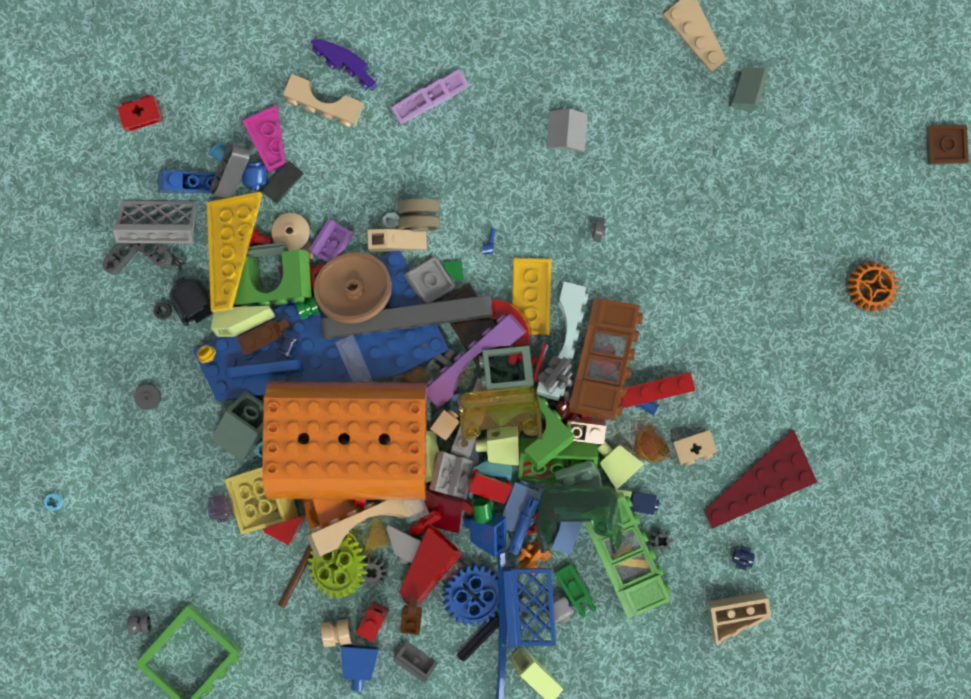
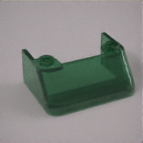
M548 486L541 493L536 522L541 553L546 552L554 539L553 533L556 530V522H592L594 532L600 536H609L612 554L617 553L624 541L618 496L614 488L610 486Z

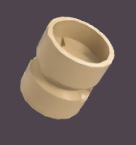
M349 619L338 620L336 624L333 621L321 623L324 648L334 647L337 643L340 645L352 644V633L349 632V628H351Z

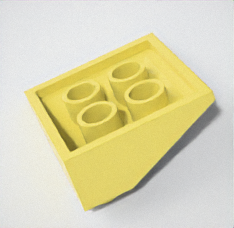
M262 467L224 479L230 500H232V507L241 535L299 517L294 499H268L266 497L262 481Z

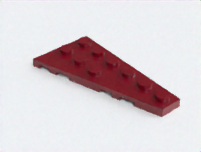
M794 429L704 510L711 529L817 483Z

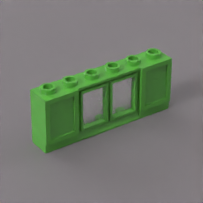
M619 492L604 499L603 505L581 511L580 514L629 619L671 601L668 595L671 593L668 583H663L661 576L664 574L660 565L655 566L653 559L656 556L652 548L648 549L645 544L648 538L644 530L640 531L637 526L641 523L637 514H632L630 507L633 505L629 496L624 497L623 492Z

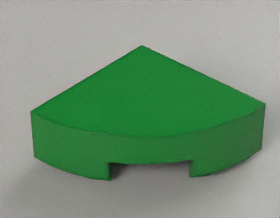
M462 261L443 262L446 272L452 278L464 280Z

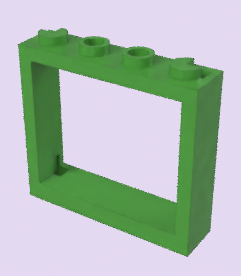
M189 604L135 663L142 672L172 699L185 698L147 663L189 616L231 653L190 699H200L203 693L207 695L215 687L212 683L217 678L221 680L228 672L226 667L230 663L234 665L241 657L238 654L242 650L192 604Z

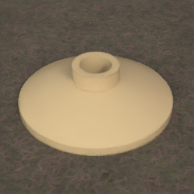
M286 213L275 220L271 233L275 243L286 242L289 246L288 251L302 248L307 243L310 236V228L307 221L301 215ZM288 228H293L292 234H287Z

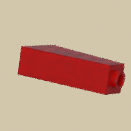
M429 527L399 591L403 596V601L408 605L410 597L418 598L417 605H420L463 554L437 527Z

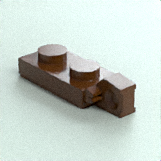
M287 319L277 322V320L270 321L237 337V340L244 355L247 356L281 339L280 337L283 336L282 332L291 328Z
M410 597L409 605H404L400 633L420 635L422 607H417L418 598Z

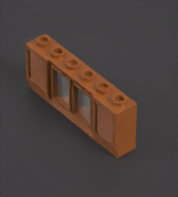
M594 298L569 406L572 413L617 421V417L622 415L623 404H621L622 397H626L627 393L625 382L631 375L629 364L630 360L633 361L635 357L633 346L634 342H638L639 339L637 328L638 324H642L643 321L640 305Z

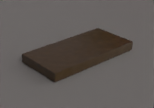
M467 283L439 302L478 296L470 283ZM489 317L450 323L467 352L470 350L468 346L475 340L479 342L483 338L482 334L489 327L492 329L496 327L493 319ZM498 346L487 350L509 348L510 346ZM482 352L473 358L477 367L480 366L479 356H482Z

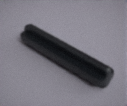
M495 615L457 653V657L462 662H465L499 627V617Z

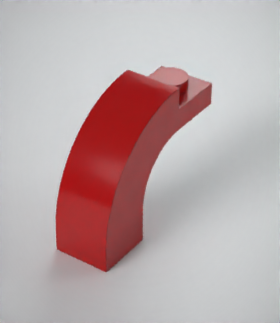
M499 298L493 299V316L489 318L498 320L504 314L506 316L512 314L527 331L513 343L512 347H531L532 332L525 314L509 301ZM521 354L510 355L508 363L518 364L519 361H522Z

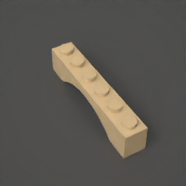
M381 500V503L377 505L372 502L363 506L364 510L359 513L356 509L347 513V518L340 520L338 517L329 521V526L325 528L320 525L311 529L312 533L307 535L315 557L338 549L349 530L364 519L380 515L403 519L424 510L421 500Z

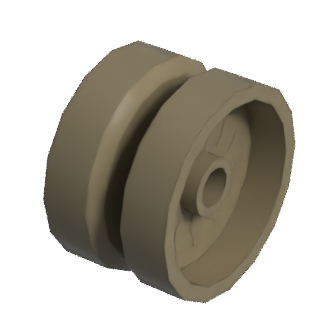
M407 199L397 202L398 213L405 215L398 219V229L424 232L441 228L440 218L434 216V214L440 212L439 200Z

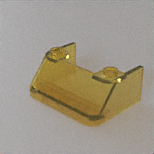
M521 387L470 392L458 396L463 447H467L466 439H476L481 434V430L520 426V429L527 434L537 431L538 439H543L541 411L535 388Z

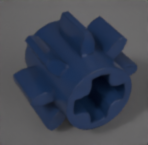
M742 545L740 549L735 548L732 556V562L736 563L735 567L746 571L747 567L751 568L753 566L755 554L751 553V548Z

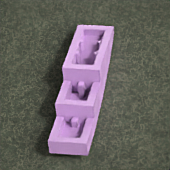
M458 69L447 77L440 78L428 87L421 88L391 108L400 124H403L453 97L470 85L462 71Z

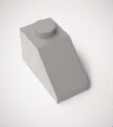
M389 524L386 529L395 555L398 556L399 561L405 564L412 563L422 540Z

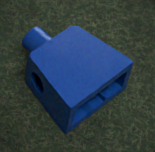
M493 514L492 520L484 524L476 523L474 517L468 516L465 518L463 526L470 529V541L493 557L507 548L506 517Z
M341 646L343 678L352 679L351 690L363 691V681H371L379 647Z

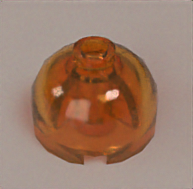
M652 424L645 426L637 433L634 452L639 459L643 458L648 463H659L670 457L668 455L670 449L664 438H660L654 432L657 428Z

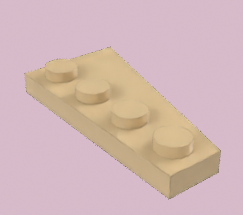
M680 0L663 14V17L711 73L726 61V57L697 0Z

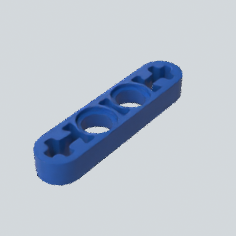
M300 360L230 367L225 369L226 379H237L295 372L301 370Z

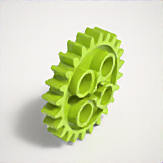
M345 536L338 549L331 551L332 558H330L329 553L315 557L313 551H310L314 557L308 559L312 566L307 568L313 571L309 574V577L314 576L315 579L312 584L318 583L317 590L323 589V595L329 593L330 598L335 596L336 598L349 596V593H355V588L361 587L359 582L365 581L362 574H366L367 571L363 569V566H367L368 563L362 560L366 558V555L360 554L363 548L357 549L358 542L352 543V537L346 538ZM346 555L349 556V562L346 560ZM326 569H327L328 572H329V576H328V577L326 576ZM343 574L346 576V581L343 580Z

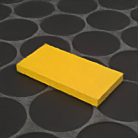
M513 258L512 303L527 317L532 335H550L552 259Z

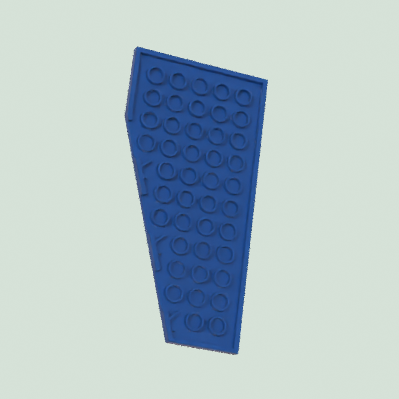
M400 250L391 251L377 258L386 266L392 282L390 298L382 310L422 305V302L404 277V274L410 270ZM290 301L288 304L272 310L275 318L236 337H218L204 344L212 346L216 350L215 357L211 362L201 363L198 360L197 351L202 346L194 349L193 352L216 400L221 402L238 399L245 390L253 396L265 395L267 384L270 381L360 382L363 380L399 376L431 360L435 356L447 352L449 348L437 325L326 340L322 336L321 319L328 317L321 311V314H312L306 319H301L297 304ZM287 319L291 328L283 331V335H288L300 341L299 344H296L291 354L293 357L290 359L276 352V349H279L284 339L283 336L276 342L247 356L244 355L237 337L270 321L277 320V322ZM300 360V371L237 379H226L225 369L230 367Z

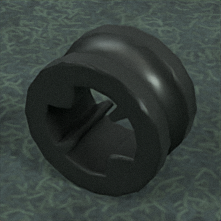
M171 253V265L181 271V266L185 265L186 262Z
M158 303L154 307V315L158 319L167 320L172 315V308L166 303ZM162 306L168 309V313L165 312L166 316L164 317L162 314H158V310H161L160 307Z

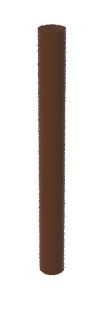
M310 544L278 603V606L282 608L286 607L309 563L308 559L312 557L310 551L313 550Z

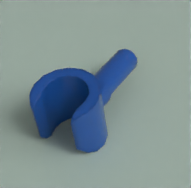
M491 228L489 244H483L484 255L492 254L494 251L495 228Z

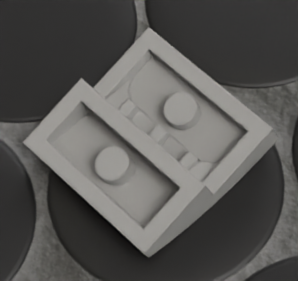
M439 451L430 490L467 500L468 480L472 475L475 462Z

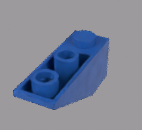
M163 170L158 173V193H210V187L215 174Z

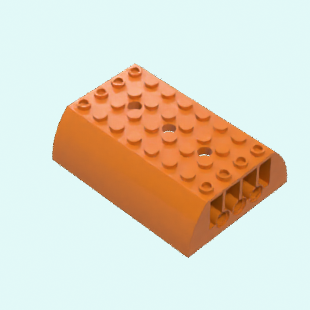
M270 381L267 384L264 395L262 481L266 497L268 499L426 500L427 383ZM302 433H307L310 438L309 442L305 445H302L298 440L299 435ZM343 433H347L350 436V441L346 445H342L339 442V436ZM384 433L390 436V442L387 445H381L379 442L380 435Z

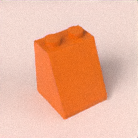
M301 499L310 531L320 525L325 528L329 526V521L338 517L340 520L347 518V513L356 509L358 513L364 510V507L354 505L353 500Z

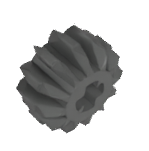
M367 556L368 565L363 566V569L366 571L368 568L371 570L375 568V574H377V576H369V571L366 574H362V577L367 582V589H369L371 583L373 588L376 589L377 582L380 585L384 584L381 578H388L387 574L382 573L387 571L388 567L381 568L385 561L382 560L378 564V556H375L373 562L371 557Z

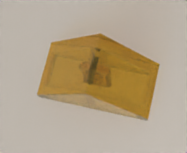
M375 517L363 552L364 555H368L391 544L381 517Z

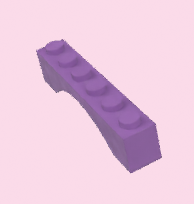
M512 314L501 316L496 321L498 325L494 329L489 327L482 334L483 338L479 342L475 340L468 346L470 350L466 354L460 353L454 359L455 363L451 367L447 365L440 371L441 376L438 379L432 378L427 383V396L438 409L456 395L460 377L474 357L489 348L510 346L527 332Z

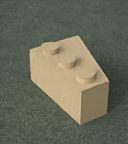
M764 592L707 601L711 633L716 646L721 644L723 640L731 636L734 637L748 627L751 628L771 617L769 598Z

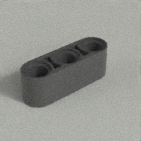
M234 144L227 146L210 187L212 195L221 198L234 196L250 158L249 149Z

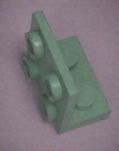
M591 460L555 472L556 479L564 487L566 509L569 515L604 504L600 471Z

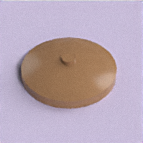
M359 252L342 254L330 260L319 271L314 283V295L321 311L334 321L348 324L363 322L377 315L387 304L392 291V282L386 266L376 257Z

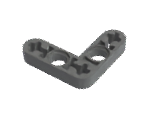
M118 243L103 261V269L111 275L120 273L139 250L160 268H167L172 263V255L159 243H153L154 248L150 252L146 251V247L150 243ZM129 247V252L126 255H122V249ZM158 253L161 254L165 258V260L161 261V259L156 255ZM112 262L115 265L114 268L110 266Z

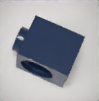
M632 491L631 503L633 506L630 507V510L654 515V511H658L659 500L656 499V495Z

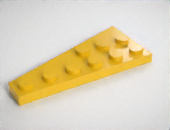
M260 192L207 202L211 311L214 313L232 310L263 195Z

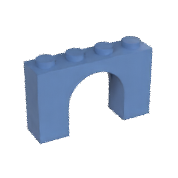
M522 480L519 483L515 482L501 515L506 517V529L515 532L521 518L519 515L525 508L528 496L534 497V500L538 499L540 503H547L553 506L559 514L560 524L553 540L552 548L571 554L583 524L580 512L569 515L566 509L565 497L557 494L555 497L547 495L549 491L540 487L537 490L530 488V483Z

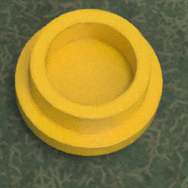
M204 345L197 351L198 360L201 363L211 362L216 354V350L209 345Z

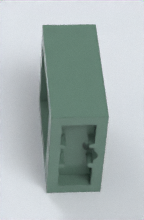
M529 346L483 350L482 356H479L480 368H484V375H481L482 387H486V392L533 387ZM521 354L524 380L491 384L488 357Z

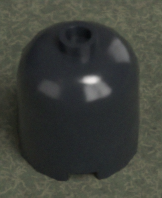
M182 277L175 281V285L169 292V298L183 326H189V322L194 320L197 324L212 315L210 294L200 280Z

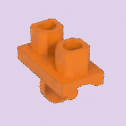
M537 539L533 545L528 543L525 549L521 546L520 551L522 553L518 556L520 562L516 567L540 568L535 564L540 558L546 562L552 554Z

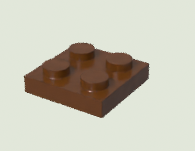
M967 125L927 127L928 165L969 163Z

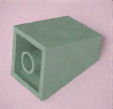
M245 390L226 410L211 440L243 462L263 435L264 403Z

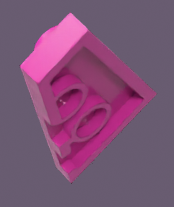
M277 105L242 121L268 173L285 165Z

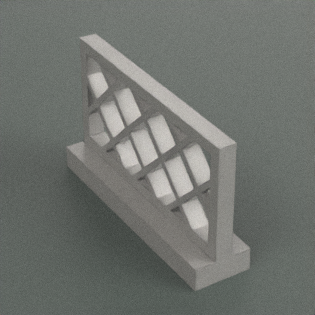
M121 201L117 222L113 225L112 229L116 243L193 244V231L198 203L197 201ZM125 207L135 208V210L127 213ZM146 208H153V209H154V210H152L151 212H149L148 214L143 211V210H145ZM166 208H172V209H173L172 211H170V212L167 213V214H166L165 212H163V210L166 209ZM185 208H192V210L186 214L182 212V210ZM138 213L143 215V217H141L138 220L132 218ZM158 213L162 215V217L157 219L156 221L153 218H151ZM177 213L182 216L175 221L171 218ZM127 220H129V221L132 222V224H122V223L126 222ZM147 220L151 222V224H142ZM167 220V221L170 222L171 224L166 225V224H161V223H163L164 221ZM185 220L189 222V225H179Z

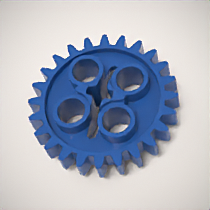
M473 563L472 567L469 568L465 564V570L462 571L458 567V574L452 572L453 579H446L449 586H443L447 592L442 593V596L446 598L442 603L447 606L445 608L446 612L450 613L449 616L452 619L455 618L457 623L462 621L463 625L466 626L469 622L474 627L475 621H477L481 626L483 619L489 622L488 616L495 617L493 611H499L497 607L499 604V577H496L497 573L495 571L491 572L492 569L490 567L484 568V565L480 564L477 568V565ZM472 579H478L474 585H470ZM463 583H465L479 597V599L485 604L484 606H481L467 592V590L462 587ZM486 591H490V595L487 598H483V594ZM464 592L461 598L456 599L458 593ZM472 605H476L475 610L470 612L469 608Z

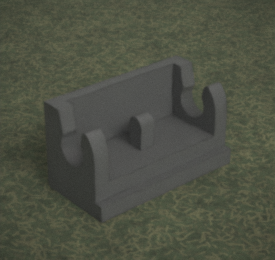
M407 640L393 659L394 662L424 683L438 664Z

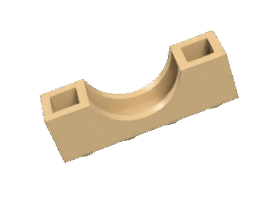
M291 74L283 93L287 103L293 106L298 104L305 106L304 110L310 113L320 112L323 118L331 121L333 118L340 121L339 124L350 128V125L356 126L364 107L362 102L345 95L334 103L320 102L312 95L310 81Z

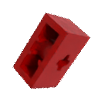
M151 95L142 96L140 100L135 102H123L122 106L117 107L123 129L127 132L164 121L158 101ZM139 109H142L141 115L138 116Z

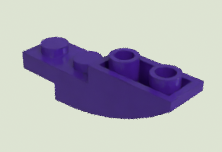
M317 39L310 41L313 46L312 51L318 57H325L327 59L325 63L332 70L336 68L338 71H341L346 67L344 70L352 78L356 76L360 80L358 83L365 90L369 88L373 92L377 87V83L366 73L369 69L368 64L359 56L331 42Z

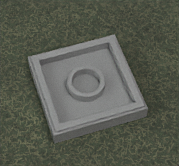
M436 256L404 274V277L422 304L433 303L456 288Z

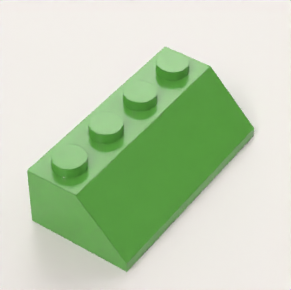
M520 438L518 481L559 483L556 479V471L590 460L597 467L598 444L573 441L548 462L550 467L546 468L545 464L537 470L532 463L523 467V463L529 461L525 456V449L538 438ZM531 469L532 473L522 475L523 471ZM547 471L553 473L544 477H532Z

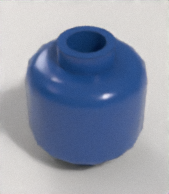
M248 162L242 175L243 184L249 186L250 190H260L261 186L267 183L266 167L261 165V162Z

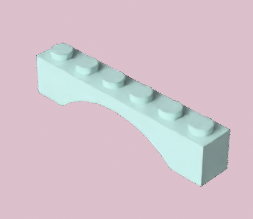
M568 282L563 283L558 302L565 322L564 345L558 356L560 359H563V357L573 359L575 348H572L573 340L577 341L580 330L576 328L578 322L581 323L583 319L582 304L586 305L588 294L585 293L586 287ZM550 367L545 370L550 375L554 371ZM538 382L536 395L558 401L560 396H564L566 385L562 389L557 387L551 395Z

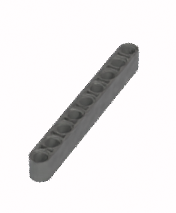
M479 296L381 310L374 317L359 323L348 324L334 321L329 317L321 319L322 336L326 340L488 318L493 316L491 296Z

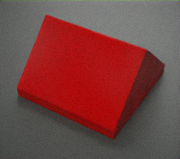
M305 514L265 527L263 532L290 545L294 542L306 519Z

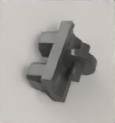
M449 348L443 355L439 354L427 361L426 369L430 370L431 367H434L436 370H439L441 365L436 362L437 359L444 365L451 367L456 352Z
M553 356L549 366L554 371L551 375L543 371L538 376L539 382L551 395L557 387L562 389L564 385L571 387L573 384L570 380L573 373L570 372L572 366L569 364V359L565 357L560 359Z

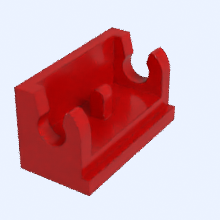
M474 469L468 480V492L505 504L513 488L511 481L507 480L504 483L481 475L478 469Z

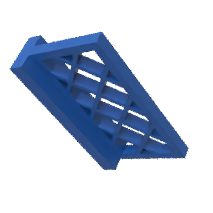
M506 567L503 571L508 648H516L517 646H556L552 568ZM518 573H525L530 580L523 585L518 580ZM538 573H547V582L544 585L535 578ZM531 581L540 587L535 595L526 588ZM523 590L531 597L526 604L519 599V594ZM542 590L549 598L545 604L536 597ZM532 600L542 607L536 614L527 607ZM524 609L532 616L527 624L520 618V613ZM543 609L550 615V619L546 624L537 616ZM534 619L543 626L537 633L528 626ZM525 628L533 635L531 640H522L521 633ZM544 628L551 634V640H543L539 636Z

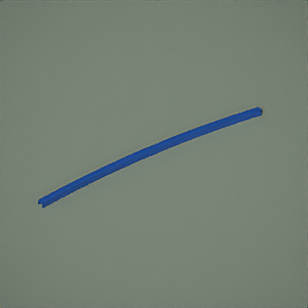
M503 552L498 554L499 655L496 699H504L507 622L503 571L506 569L505 553Z

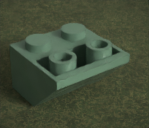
M743 67L739 74L730 107L749 113L758 109L759 105H762L765 96L762 91L767 87L770 80V75H767L769 69Z

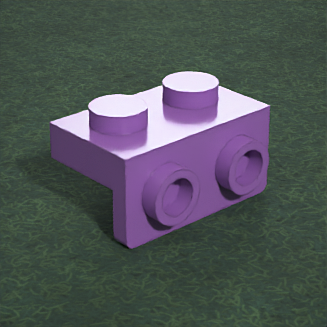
M329 218L322 226L318 237L312 242L309 251L322 260L329 262L343 253L354 233Z

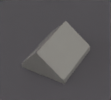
M570 108L550 111L547 149L585 152L588 114Z

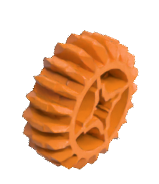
M871 261L870 265L864 262L863 267L858 265L856 267L857 271L851 272L853 277H849L848 281L852 284L847 285L846 288L853 291L849 292L848 296H855L851 302L859 301L856 306L857 308H861L864 305L863 311L865 312L869 308L871 313L876 312V310L881 312L884 307H890L889 302L894 303L896 301L892 296L899 295L898 292L894 291V289L900 288V285H895L894 283L899 278L892 277L895 274L894 270L888 272L890 266L887 265L883 268V262H879L877 266L875 261ZM866 272H874L870 280H861ZM882 276L884 277L887 286H884L881 283ZM875 283L877 289L872 291L870 284ZM859 286L865 290L866 299L861 294ZM877 293L886 294L881 301L872 302Z

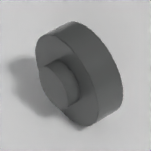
M597 217L596 223H592L590 234H593L594 242L600 243L602 235L604 236L605 218Z
M143 385L135 392V403L144 410L154 409L161 401L160 391L155 386Z

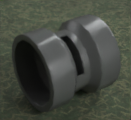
M142 614L141 617H136L135 615L128 616L127 629L129 635H136L139 632L143 634L150 633L151 625L147 626V620H150V615Z

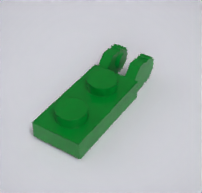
M571 563L554 572L573 606H576L582 618L586 617V613L581 608L580 602L586 600L590 610L593 612L597 610Z

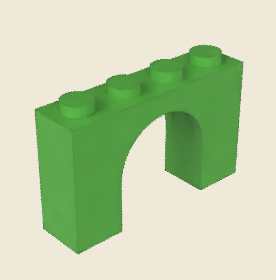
M292 250L282 252L283 278L278 288L270 293L261 285L258 258L246 257L234 301L235 305L253 307L259 304V306H271L272 302H276V305L288 304V300L298 303L305 302L304 298H311L308 251Z
M534 387L511 389L487 407L488 415L499 427H503L517 415L526 412L535 413L545 421L546 429L543 435L525 449L526 458L539 470L574 441V431L568 424L564 425L560 421L561 417L555 410L551 411L547 407L549 405L543 397L539 398L536 395Z

